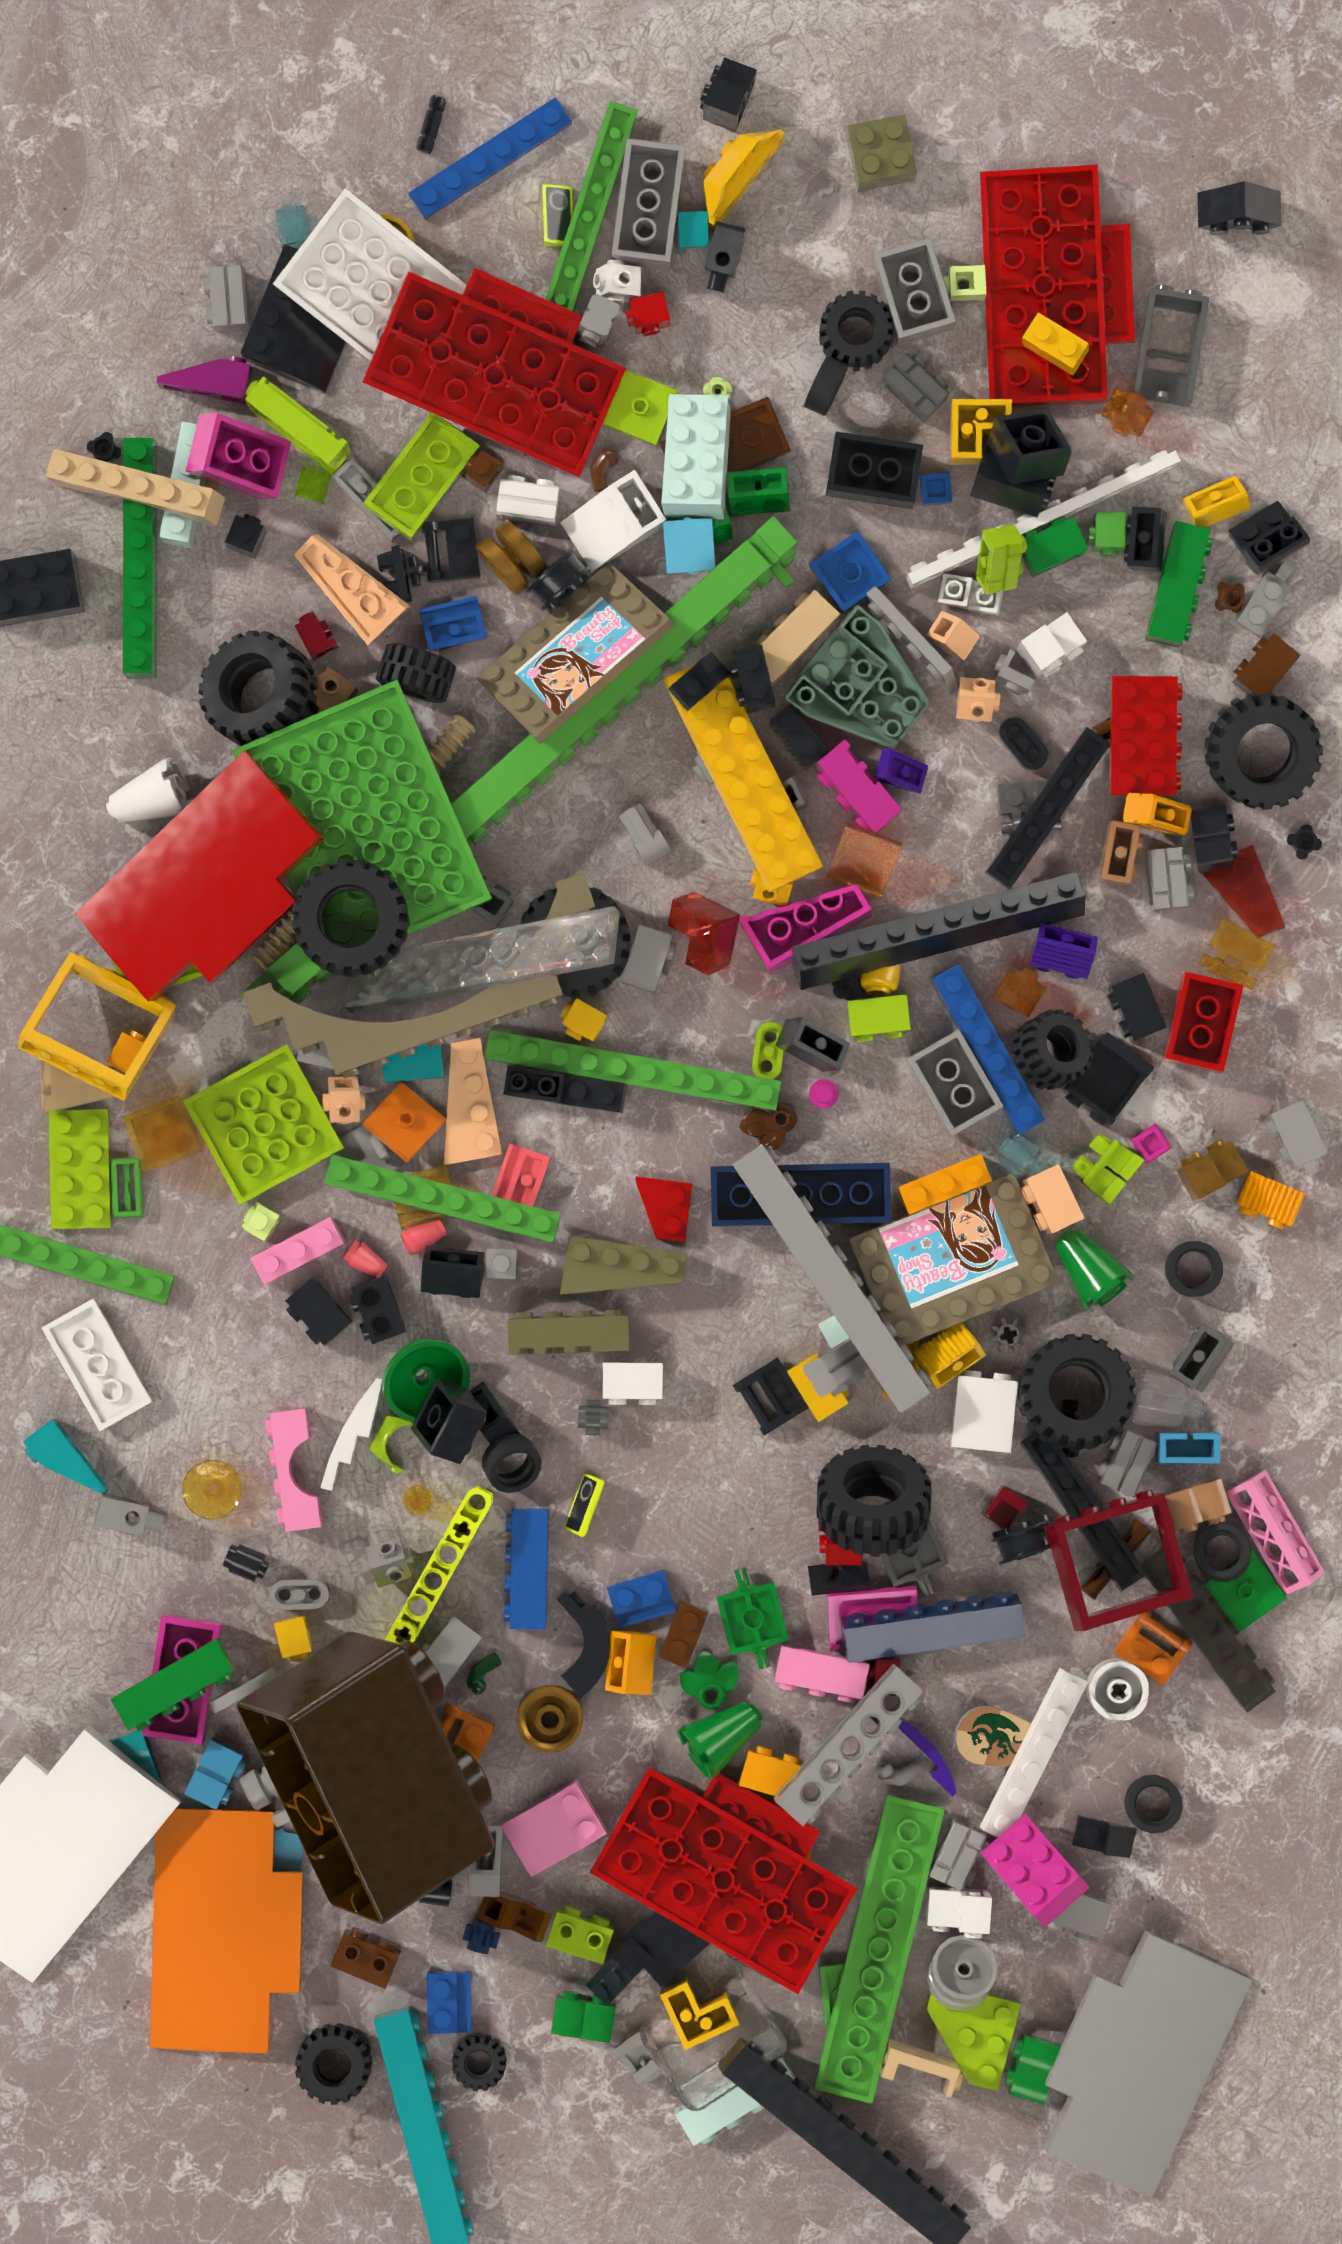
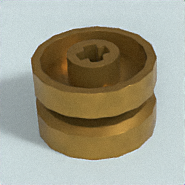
M505 520L495 530L496 536L503 547L494 539L486 537L475 548L502 583L514 595L518 596L528 587V580L520 569L522 568L530 577L538 579L548 569V566L531 541L509 520Z

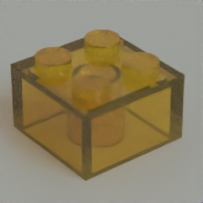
M179 1095L122 1116L144 1173H150L203 1152L183 1102V1097Z

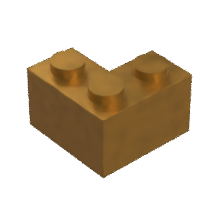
M1220 1139L1206 1147L1208 1150L1206 1154L1201 1156L1200 1152H1197L1180 1160L1182 1166L1177 1168L1176 1171L1192 1201L1199 1200L1248 1173L1232 1141L1224 1143Z

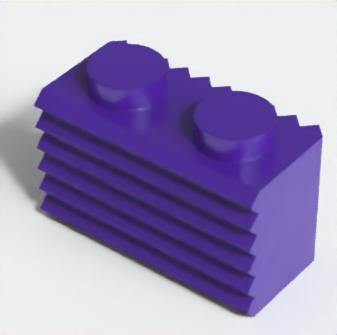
M1040 923L1032 949L1030 965L1043 972L1052 970L1064 973L1072 979H1088L1096 953L1098 937Z

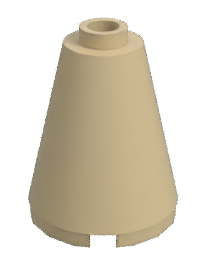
M41 1060V1070H44L42 1071V1080H40L41 1107L43 1112H53L114 1098V1096Z

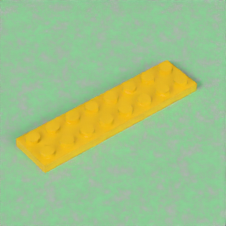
M693 666L666 677L663 681L667 690ZM729 677L688 712L668 690L768 892L770 893L821 869L823 865L744 707H739L736 692Z

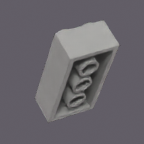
M627 138L611 254L612 260H623L625 265L670 270L685 161L684 145Z

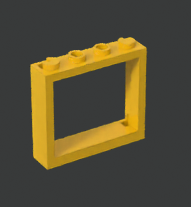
M70 952L21 1031L18 1049L125 1102L173 1021L177 1005L163 995L156 1001H147L130 981L120 977L114 970L104 969L94 964L88 957ZM71 973L159 1017L125 1075L36 1031Z

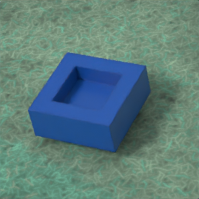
M949 472L919 476L922 506L952 503Z

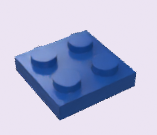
M856 531L809 563V567L842 614L867 597L866 593L874 586L880 589L891 581L890 576L859 531Z

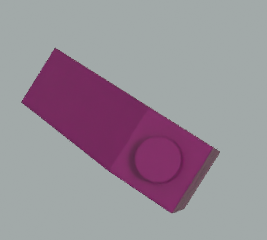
M230 356L229 360L217 359L157 376L156 383L161 389L246 405L245 398L247 395L245 392L250 386L253 370L251 365L246 363V359Z

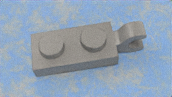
M1286 558L1275 575L1267 571L1235 623L1261 638L1292 588L1285 581L1297 563Z

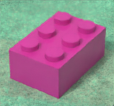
M219 413L199 414L185 472L257 499L278 498L292 441Z
M1026 1814L1020 1817L981 1852V1855L1044 1927L1048 1926L1090 1888Z

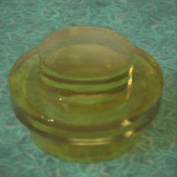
M422 1485L411 1486L403 1495V1505L411 1514H424L432 1506V1494L429 1489Z

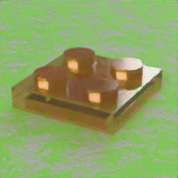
M847 822L826 878L847 886L857 884L861 891L882 899L902 843Z

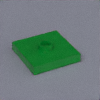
M1250 1549V1565L1245 1573L1236 1580L1217 1582L1208 1579L1203 1583L1237 1632H1241L1287 1599L1253 1549ZM1239 1558L1222 1570L1233 1567L1237 1563Z

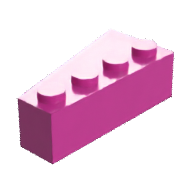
M855 884L821 894L815 898L793 902V904L781 908L763 911L764 913L739 918V921L767 971L772 975L792 963V947L843 934L873 915L870 905L858 885Z

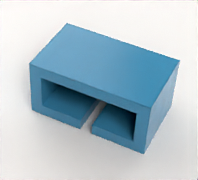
M1156 1432V1443H1158L1156 1447V1462L1220 1463V1433L1189 1432V1438H1187V1433Z
M213 1737L209 1741L199 1762V1767L195 1770L184 1794L217 1810L221 1803L226 1805L234 1790L229 1785L234 1776L240 1777L247 1763L242 1760L245 1752Z

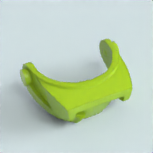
M385 1415L374 1439L369 1445V1449L380 1460L391 1466L390 1471L399 1475L404 1469L391 1463L386 1453V1444L388 1438L396 1429L407 1425L412 1426L414 1422L404 1420L401 1417Z

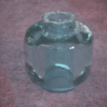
M1011 1134L997 1150L999 1154L998 1163L1016 1178H1021L1025 1174L1031 1177L1042 1164L1038 1160L1041 1155V1149L1023 1134L1015 1137Z

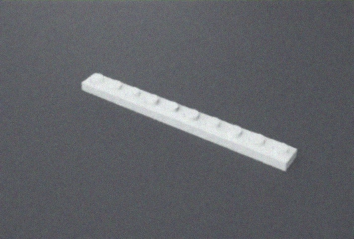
M1166 450L1161 451L1150 457L1151 462L1143 466L1138 462L1125 468V474L1114 478L1113 475L1102 478L1097 482L1098 486L1091 490L1083 487L1071 493V499L1061 503L1060 499L1048 503L1047 508L1044 507L1045 511L1039 513L1037 518L1027 514L1017 518L1018 523L1013 526L1017 528L1020 535L1036 528L1041 530L1049 526V523L1062 516L1067 518L1176 468L1181 460L1176 450L1169 454ZM1006 524L1000 525L996 528L999 529V527L1006 526ZM977 536L963 543L965 548L956 552L951 548L938 554V560L930 564L922 561L910 568L911 572L906 577L910 588L913 589L944 573L978 559L981 543L980 537Z

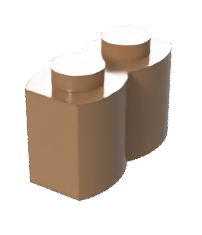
M1220 1478L1165 1494L1174 1530L1180 1529L1181 1534L1197 1530V1524L1208 1521L1209 1525L1226 1521L1225 1515L1232 1513Z

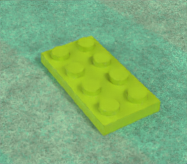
M430 413L364 501L363 507L406 538L412 540L462 473L470 457L477 453L480 445L440 416Z
M109 1109L57 1110L48 1112L51 1229L112 1228Z

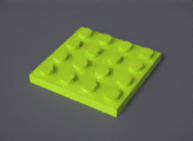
M288 1044L183 1101L239 1205L248 1202L344 1149L340 1138L330 1123L328 1116L323 1112V1107Z

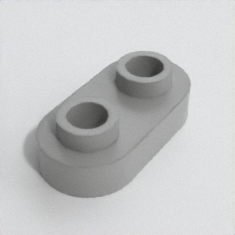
M320 1579L280 1580L271 1587L269 1593L272 1605L280 1610L319 1609L328 1602L330 1597L329 1587ZM312 1588H317L320 1591L318 1599L310 1597V1590ZM282 1589L290 1591L291 1596L288 1600L280 1597Z

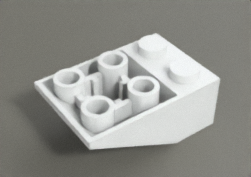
M634 470L608 486L560 522L587 566L591 567L590 571L594 572L661 530L666 518Z

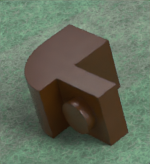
M500 1891V1897L484 1896L476 1918L499 1929L513 1930L535 1942H542L552 1914L535 1906L536 1904L531 1901Z

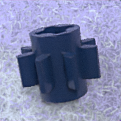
M475 1918L473 1925H466L463 1940L468 1941L467 1949L481 1954H488L490 1947L497 1948L501 1933L495 1932V1926Z

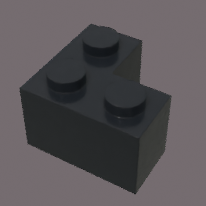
M725 57L721 66L715 65L710 79L712 83L711 85L705 84L700 101H702L700 109L703 110V120L736 132L756 81L757 69Z
M1243 181L1197 193L1198 228L1209 230L1211 235H1225L1229 229L1233 228L1237 230L1249 229L1252 230V234L1262 235L1269 233L1272 228L1281 226V191Z

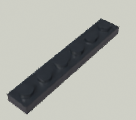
M1084 728L985 871L987 875L1008 890L1012 888L1109 748L1110 743L1090 728Z
M1037 1431L1020 1442L1067 1514H1071V1518L1081 1516L1080 1510L1098 1505L1099 1510L1102 1509L1063 1450L1054 1448V1444L1050 1441L1045 1443L1038 1438L1040 1434ZM1110 1519L1078 1528L1120 1592L1147 1575Z

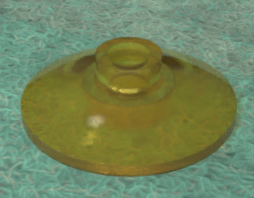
M205 1460L197 1463L188 1471L182 1484V1495L185 1504L191 1512L204 1519L212 1520L227 1516L236 1508L242 1494L241 1480L237 1472L230 1465L219 1460ZM211 1483L216 1484L219 1488L218 1493L215 1495L208 1492V1486Z

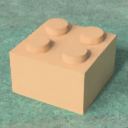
M1059 1164L1021 1181L1024 1186L1021 1188L1025 1201L1027 1205L1032 1203L1036 1214L1032 1216L1039 1231L1045 1230L1046 1234H1052L1084 1219Z

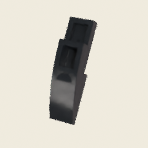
M508 1065L503 1095L623 1113L627 1084Z

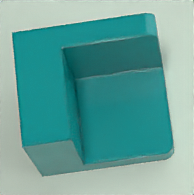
M708 211L678 212L679 254H685V248L708 247Z

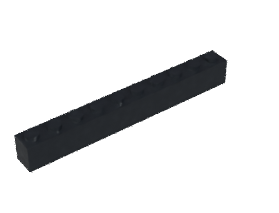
M1077 872L794 946L792 947V967L800 989L805 990L869 973L880 968L903 964L1038 928L1040 923L1047 925L1085 915L1086 895Z
M740 2037L718 2063V2067L725 2077L933 2244H958L971 2229L966 2220L968 2214L956 2203L952 2206L944 2201L945 2195L933 2185L930 2188L926 2187L921 2183L923 2178L914 2169L909 2167L905 2170L899 2165L901 2160L889 2149L883 2152L876 2146L878 2141L866 2131L861 2134L853 2128L856 2124L847 2115L841 2113L838 2116L831 2110L833 2105L820 2094L816 2098L808 2092L810 2090L809 2085L798 2076L792 2079L787 2075L788 2069L776 2058L772 2061L767 2059L763 2055L765 2050L755 2041L751 2040L748 2043Z

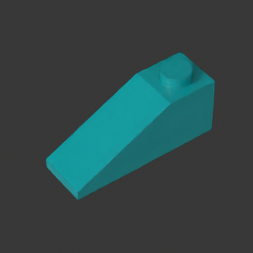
M51 1419L23 1441L27 1446L24 1451L33 1463L39 1462L42 1466L98 1493L103 1494L110 1489L56 1419Z

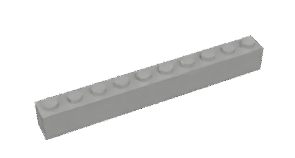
M760 1144L732 1163V1165L900 1413L904 1412L930 1394L927 1389L931 1385L930 1381L922 1370L918 1372L914 1370L910 1364L914 1360L913 1356L905 1344L901 1347L898 1346L893 1338L897 1335V1332L888 1319L885 1322L881 1321L876 1313L881 1309L872 1295L865 1297L860 1290V1287L864 1285L855 1270L850 1273L843 1264L847 1258L838 1245L833 1248L826 1239L830 1236V1233L820 1220L815 1223L809 1213L813 1211L812 1206L804 1195L798 1198L792 1189L797 1184L789 1172L781 1173L776 1165L780 1159L772 1147L769 1146L765 1149L763 1144Z

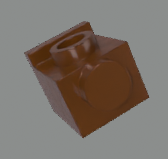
M481 450L477 455L473 454L464 467L466 471L462 478L484 493H487L503 470L502 463Z

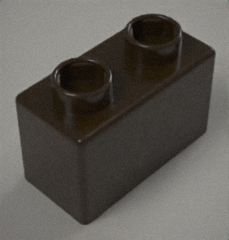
M347 1632L237 1702V1709L328 1901L337 1908L379 1924L386 1923L488 1854L495 1844L481 1813V1810L489 1806L492 1801V1790L488 1778L475 1758L466 1749L457 1744H449L433 1707L442 1702L445 1696L441 1676L428 1655L411 1641L395 1643L357 1632Z

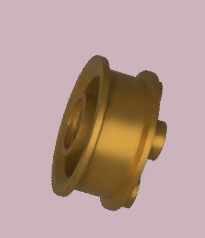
M543 1685L530 1691L522 1700L517 1714V1727L522 1739L531 1748L543 1753H556L570 1747L578 1738L583 1724V1711L579 1700L571 1691L558 1685ZM547 1711L555 1712L559 1718L558 1723L552 1727L546 1726L541 1718L543 1713Z

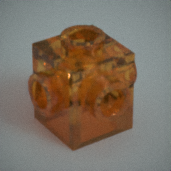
M1114 389L1101 415L1113 425L1112 430L1124 437H1127L1128 434L1141 437L1155 411L1146 404L1147 399L1142 395Z
M1011 966L992 997L1008 1009L1029 1018L1045 992L1046 987L1037 981L1039 975L1025 967L1020 971Z

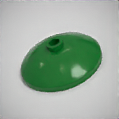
M422 1339L410 1343L399 1350L386 1367L382 1384L385 1400L396 1415L404 1420L414 1422L436 1378L468 1389L470 1383L468 1363L454 1345L444 1340ZM420 1370H424L422 1375L416 1376Z

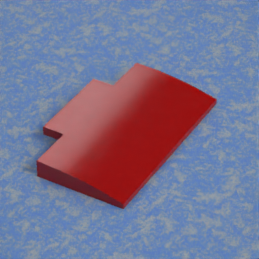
M1098 164L980 172L983 257L986 276L985 305L989 399H1012V406L1108 403L1106 345L1135 343L1130 224L1101 225ZM1038 313L1089 343V351L1073 376L1023 346L1022 337Z
M473 268L462 295L407 271L362 382L580 478L626 368L571 344L582 320V315L477 268Z
M244 750L75 914L147 1001H156L192 965L201 972L209 983H214L293 907V902L296 903L297 900L281 880L325 838L254 758Z
M650 1767L589 1872L797 1995L800 1993L858 1890L854 1885L806 1858L821 1832L807 1823L802 1826L783 1809L745 1787L739 1786L738 1783L720 1773L711 1780L703 1796L700 1797Z

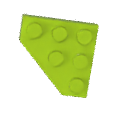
M930 1992L926 2009L968 2083L998 2092L1021 2003L988 1994L986 2000L976 2008L958 2011L940 2004Z

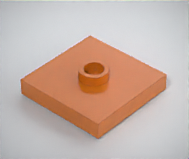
M401 1081L363 1122V1126L408 1163L445 1124L447 1119Z

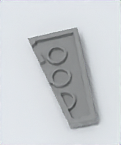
M876 586L867 592L870 603L867 607L877 619L881 617L888 624L886 627L897 640L900 638L904 642L911 656L925 666L929 675L935 681H938L949 695L957 689L958 685L953 668Z

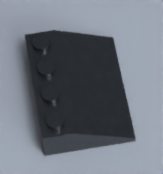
M284 244L240 353L242 358L251 364L326 393L346 342L273 285V282L298 251V249Z

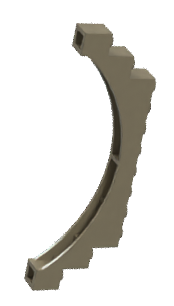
M580 873L555 882L557 893L550 912L539 933L525 953L504 975L467 1001L445 1011L416 1019L394 1022H362L333 1017L299 1005L276 992L273 984L270 982L242 992L254 1027L261 1026L262 1030L265 1031L279 1026L278 1020L284 1019L296 1052L302 1050L303 1055L317 1051L320 1049L319 1044L324 1042L335 1075L342 1074L345 1079L361 1073L359 1068L371 1064L373 1069L388 1064V1057L399 1054L402 1059L418 1053L416 1047L427 1044L430 1049L446 1043L444 1037L456 1034L458 1039L474 1033L473 1027L484 1024L485 1028H490L503 1023L501 1017L512 1014L515 1019L531 1013L529 1007L541 1004L543 1009L559 1003L558 997L563 996L552 961L557 960L558 965L574 960V954L579 952L568 918L573 916L575 921L591 916L590 910L595 908L585 875Z

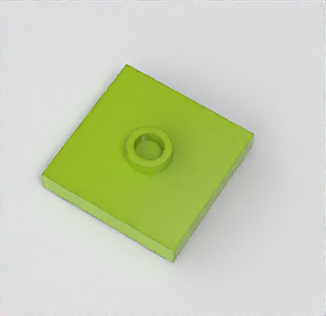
M625 370L602 425L657 447L667 422L669 394H678V390Z

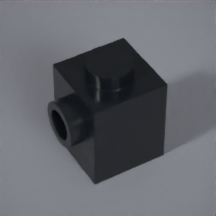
M245 514L244 518L236 515L225 540L227 547L256 559L267 533L264 526L260 525L261 520L249 514Z

